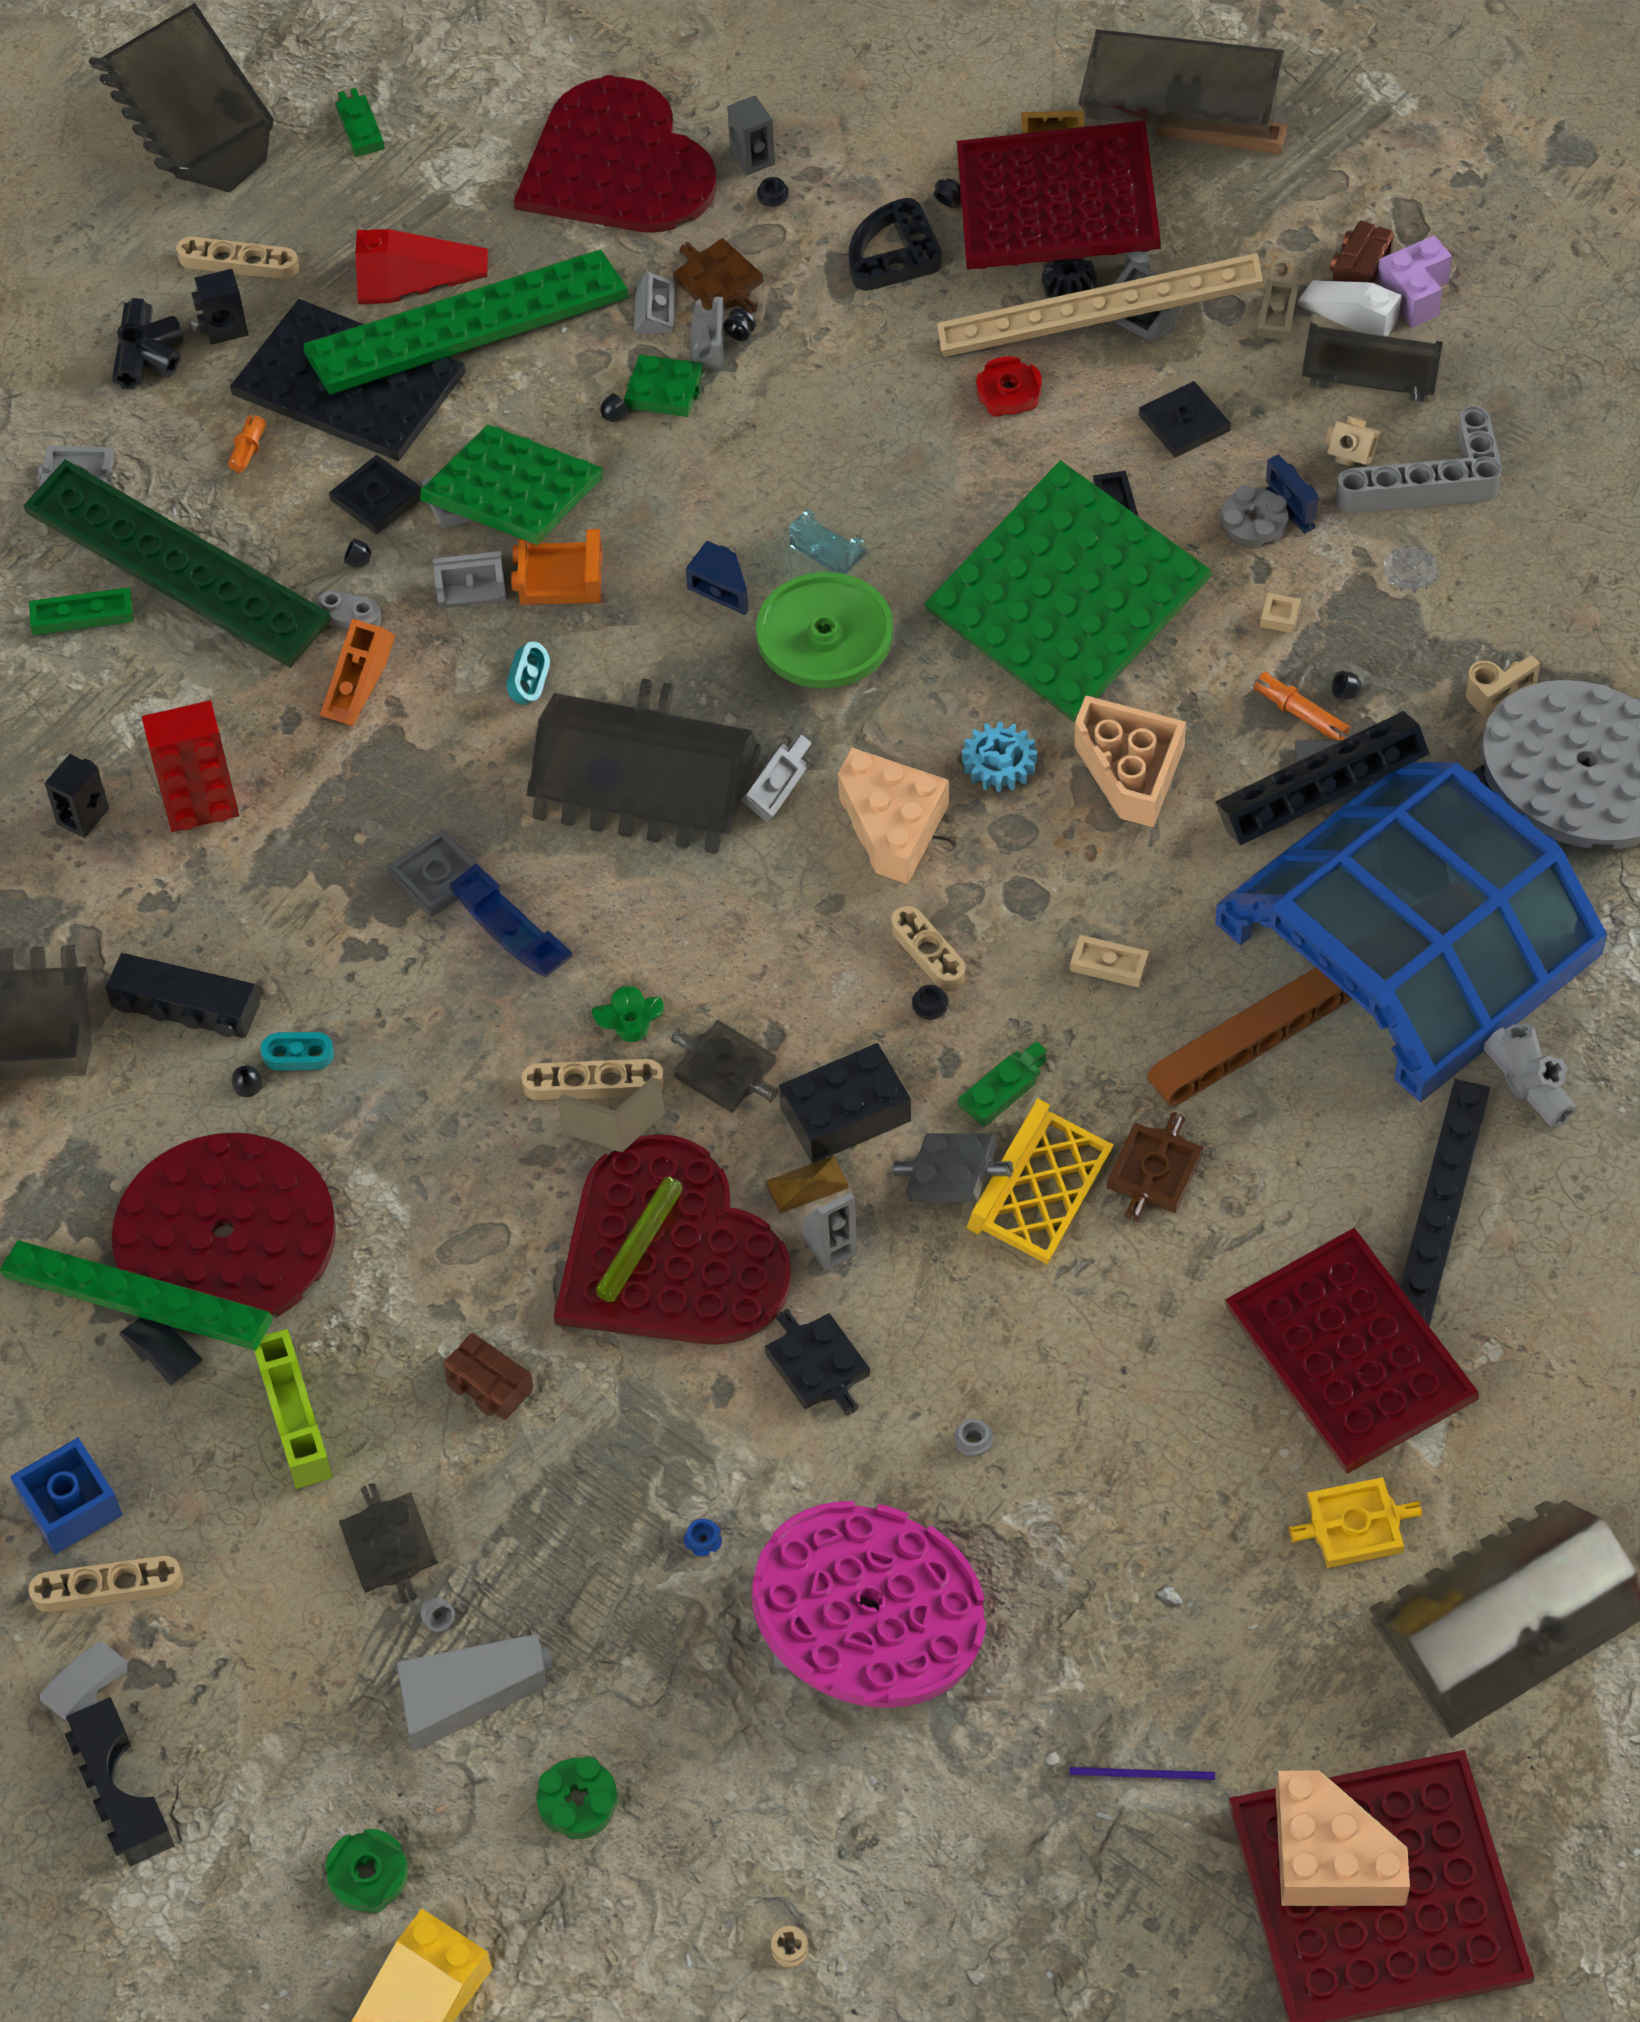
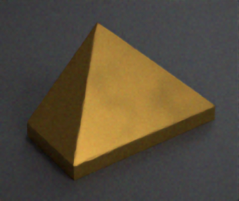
M1084 110L1021 112V134L1085 127Z
M835 1156L766 1180V1185L779 1213L849 1188Z

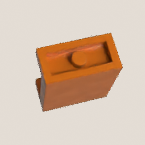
M587 529L586 542L539 543L536 545L519 538V544L513 545V564L518 565V571H512L511 584L512 591H518L520 605L601 603L602 542L600 529Z

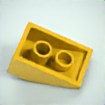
M421 1908L396 1941L351 2022H454L492 1971L488 1951Z

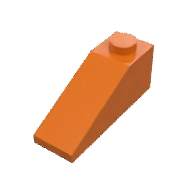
M352 618L320 713L321 717L353 727L385 669L396 635L382 627Z

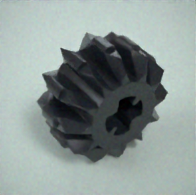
M1084 258L1054 260L1047 262L1042 273V284L1046 297L1053 298L1095 289L1097 275L1095 274L1092 261H1085Z

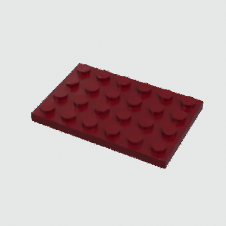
M1355 1227L1225 1299L1227 1309L1346 1474L1479 1400L1478 1390Z

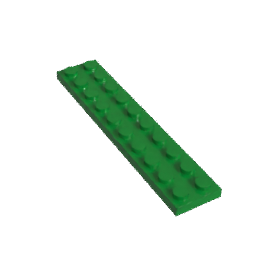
M599 249L304 343V353L330 395L627 299L628 288L603 251Z

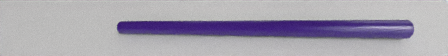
M1070 1767V1775L1215 1780V1772Z

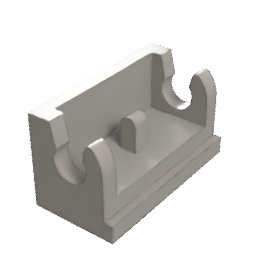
M714 297L712 302L713 309L711 310L702 309V302L698 299L694 304L695 317H692L690 361L703 363V370H722L724 347L723 323L725 322L723 297Z
M500 551L433 558L439 608L506 601Z

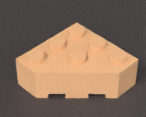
M1085 696L1075 721L1074 747L1120 819L1154 828L1185 747L1186 722Z
M851 748L838 772L839 799L841 804L847 810L852 820V826L861 845L865 847L870 857V863L875 873L908 884L949 806V780Z
M1320 1770L1278 1771L1276 1807L1282 1906H1406L1410 1889L1407 1847Z

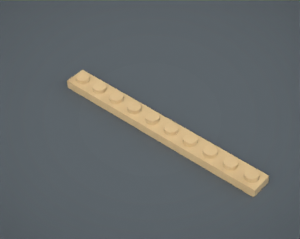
M1258 253L939 322L937 323L943 357L1265 288L1259 256Z

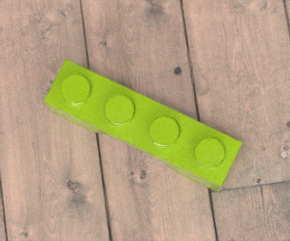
M288 1328L267 1334L254 1352L295 1488L299 1489L331 1479L333 1476L328 1457L313 1414Z

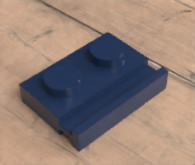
M1279 454L1268 459L1266 482L1269 486L1265 490L1281 495L1286 499L1288 517L1304 534L1315 529L1316 525L1312 521L1317 517L1319 502L1316 490L1311 485H1307L1300 478L1295 467L1292 464H1287Z

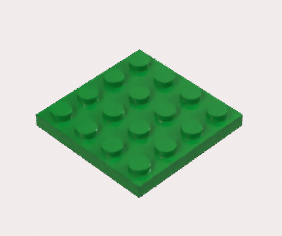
M487 424L421 488L420 500L538 545L602 479L603 468Z

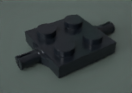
M785 1309L784 1313L781 1311L777 1315L776 1320L784 1328L786 1334L765 1345V1355L805 1410L821 1401L835 1399L845 1415H850L851 1412L854 1413L859 1405L849 1394L848 1390L854 1384L869 1377L870 1368L830 1313L808 1324L799 1325L789 1309Z

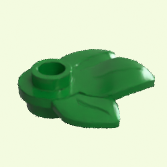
M622 986L614 991L610 1004L593 1007L592 1015L596 1024L601 1028L614 1029L623 1041L637 1042L647 1035L650 1022L662 1015L664 1003L661 997L644 999L642 992L638 988Z

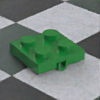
M639 354L633 374L629 377L630 382L627 383L624 403L628 409L689 417L694 399H699L700 396L699 384L703 375V363Z

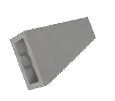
M538 1634L397 1662L412 1749H422L547 1687L545 1671L553 1669L549 1648H540Z

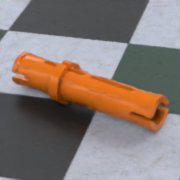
M1266 671L1258 677L1267 683L1269 688L1256 681L1253 690L1275 702L1277 708L1282 712L1289 711L1332 740L1345 739L1344 736L1334 730L1335 728L1348 735L1351 728L1349 724L1344 723L1301 696L1299 689L1292 685L1287 687Z

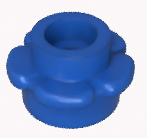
M695 1520L689 1525L687 1533L684 1535V1544L687 1549H692L694 1555L708 1556L711 1551L716 1552L721 1547V1530L711 1520ZM705 1536L707 1540L700 1541V1537Z

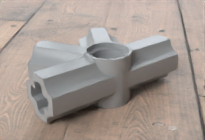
M1528 1023L1513 1024L1506 1029L1502 1027L1495 1031L1484 1043L1483 1049L1505 1074L1506 1083L1513 1095L1519 1100L1527 1099L1550 1127H1560L1576 1113L1577 1105L1560 1087L1565 1083V1074L1568 1069L1562 1059L1553 1058L1551 1055L1542 1056L1535 1027Z

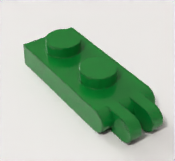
M356 87L350 89L351 98L347 99L344 91L338 92L340 101L335 102V106L354 157L384 150V141L366 95L359 96Z

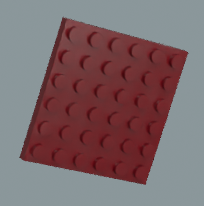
M1145 120L956 141L967 270L1161 249Z
M1465 1750L1328 1777L1407 1847L1410 1889L1406 1906H1282L1276 1788L1229 1798V1809L1288 2022H1349L1534 1982L1533 1969Z

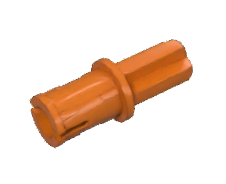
M249 415L246 418L241 433L233 441L235 447L229 458L228 467L235 470L236 473H242L247 468L252 455L259 450V439L266 428V422L260 416L254 415L253 419L252 415Z

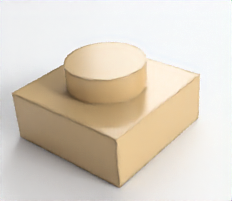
M1267 593L1260 619V627L1293 634L1300 611L1301 599Z

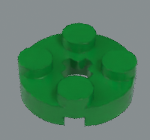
M586 1756L560 1761L544 1772L539 1778V1787L536 1795L538 1811L544 1824L553 1832L556 1830L561 1834H567V1838L584 1839L598 1834L609 1824L610 1817L613 1815L618 1804L617 1788L610 1772L600 1765L594 1757ZM576 1790L586 1792L588 1795L583 1797L584 1804L576 1806L574 1801L567 1803L566 1798L571 1796V1792Z
M364 1829V1833H357L353 1836L348 1834L342 1837L332 1847L326 1860L327 1882L335 1899L343 1906L355 1911H367L372 1914L379 1913L403 1891L408 1878L407 1859L399 1842L393 1836L378 1829ZM370 1862L375 1863L374 1870L376 1873L372 1877L360 1878L361 1874L357 1870L358 1866H367Z

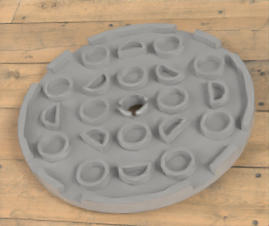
M1555 680L1532 684L1506 697L1490 715L1480 743V756L1483 758L1485 766L1484 776L1491 790L1499 793L1519 814L1526 815L1542 833L1551 836L1557 841L1584 848H1591L1593 844L1611 845L1612 849L1639 845L1640 701L1603 684L1598 685L1573 680ZM1586 758H1589V763L1592 766H1583L1578 762V760L1585 761Z

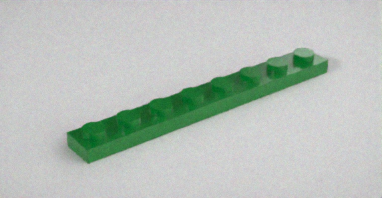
M20 1240L16 1241L0 1268V1272L6 1279L254 1351L257 1350L273 1322L270 1312Z

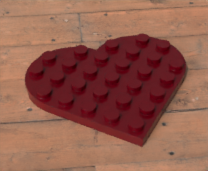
M605 75L602 78L588 80L574 86L562 94L554 104L514 198L515 210L638 232H664L675 229V224L689 218L691 221H694L707 210L716 193V169L711 156L700 144L686 135L673 133L672 109L666 98L657 89L642 80Z
M653 1134L640 1136L622 1153L618 1151H613L609 1155L605 1153L588 1173L578 1207L554 1313L555 1325L700 1344L718 1345L741 1341L767 1327L783 1309L789 1296L792 1280L789 1253L784 1242H781L766 1221L747 1211L731 1208L727 1176L723 1168L719 1167L710 1157V1152L688 1139L673 1135Z

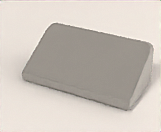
M645 272L637 283L635 290V333L657 334L673 332L675 282L653 273Z

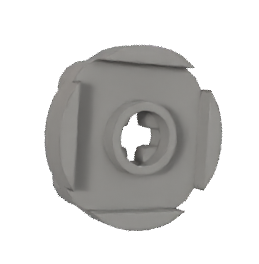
M1242 485L1223 503L1220 519L1221 527L1227 532L1229 540L1241 547L1251 549L1262 548L1263 543H1268L1272 540V544H1274L1284 536L1287 530L1288 511L1286 499L1265 489ZM1249 515H1258L1262 519L1257 518L1253 522L1249 520Z

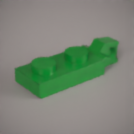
M1036 1041L1026 1048L1022 1054L1015 1051L1012 1055L1007 1056L958 1098V1106L983 1127H986L1035 1085L1036 1078L1041 1074V1070L1038 1068L1047 1062V1049Z

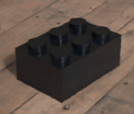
M878 1043L779 1085L780 1109L811 1163L823 1160L911 1122V1098Z

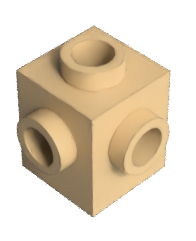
M1347 416L1346 421H1336L1335 426L1331 425L1329 427L1325 440V445H1329L1327 454L1336 456L1335 462L1354 467L1355 462L1365 465L1372 462L1380 430L1366 427V420ZM1349 436L1353 439L1352 446L1348 443Z

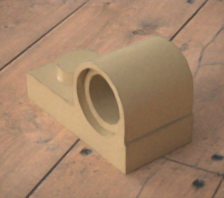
M1530 655L1521 662L1516 661L1512 663L1504 672L1493 662L1478 661L1470 667L1465 692L1466 699L1476 711L1486 718L1510 694L1521 688L1536 684L1541 663Z

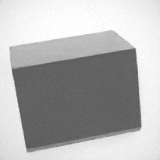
M1131 260L1115 284L1159 274ZM1181 306L1113 320L1112 322L1150 342L1172 333Z

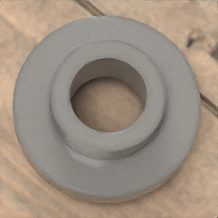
M969 1419L958 1426L955 1431L954 1441L957 1449L962 1454L977 1457L989 1451L993 1443V1434L990 1427L983 1421ZM975 1436L978 1437L980 1441L976 1443L968 1442L967 1439L969 1437Z

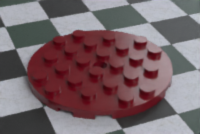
M211 1134L170 1148L152 1160L136 1175L121 1197L116 1209L112 1227V1249L118 1269L270 1312L271 1315L277 1314V1316H280L303 1299L302 1294L315 1280L319 1281L324 1273L335 1244L336 1218L326 1183L316 1168L296 1150L279 1141L255 1134ZM225 1223L234 1228L233 1232L226 1237H218L213 1233L219 1227L224 1226Z

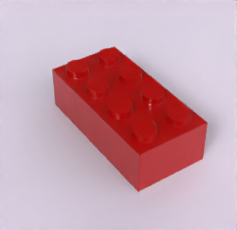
M208 700L141 716L171 832L190 830L196 826L223 822L230 818L238 817L239 811L212 701Z

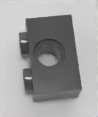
M755 95L727 106L730 152L745 174L749 175L775 165L773 120Z

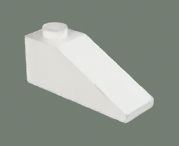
M1313 280L1298 299L1297 306L1383 343L1398 323L1401 295L1374 283Z

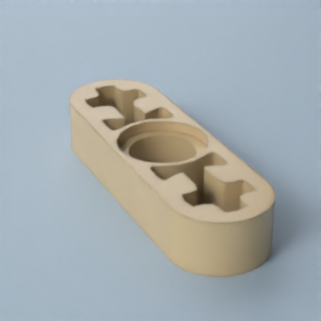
M903 906L895 910L891 917V930L896 940L938 987L947 991L960 988L966 979V966L963 959L917 908ZM905 921L907 924L914 922V932L916 933L914 938L913 930L908 925L901 926V922ZM931 942L937 945L938 950L932 954H924L918 948L923 943ZM943 965L950 972L956 970V975L952 976L950 973L943 975Z

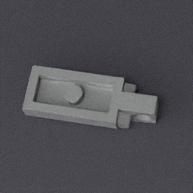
M801 734L796 740H792L788 747L782 743V745L774 750L740 801L765 822L772 819L807 769L805 767L807 763L801 758L811 745V742Z

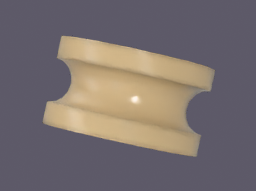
M789 1925L781 1927L772 1936V1955L777 1964L786 1968H794L803 1964L809 1951L807 1936L803 1930ZM794 1939L795 1946L801 1948L799 1950L794 1948V1954L787 1955L785 1954V1949L779 1947V1945L785 1946V1940Z

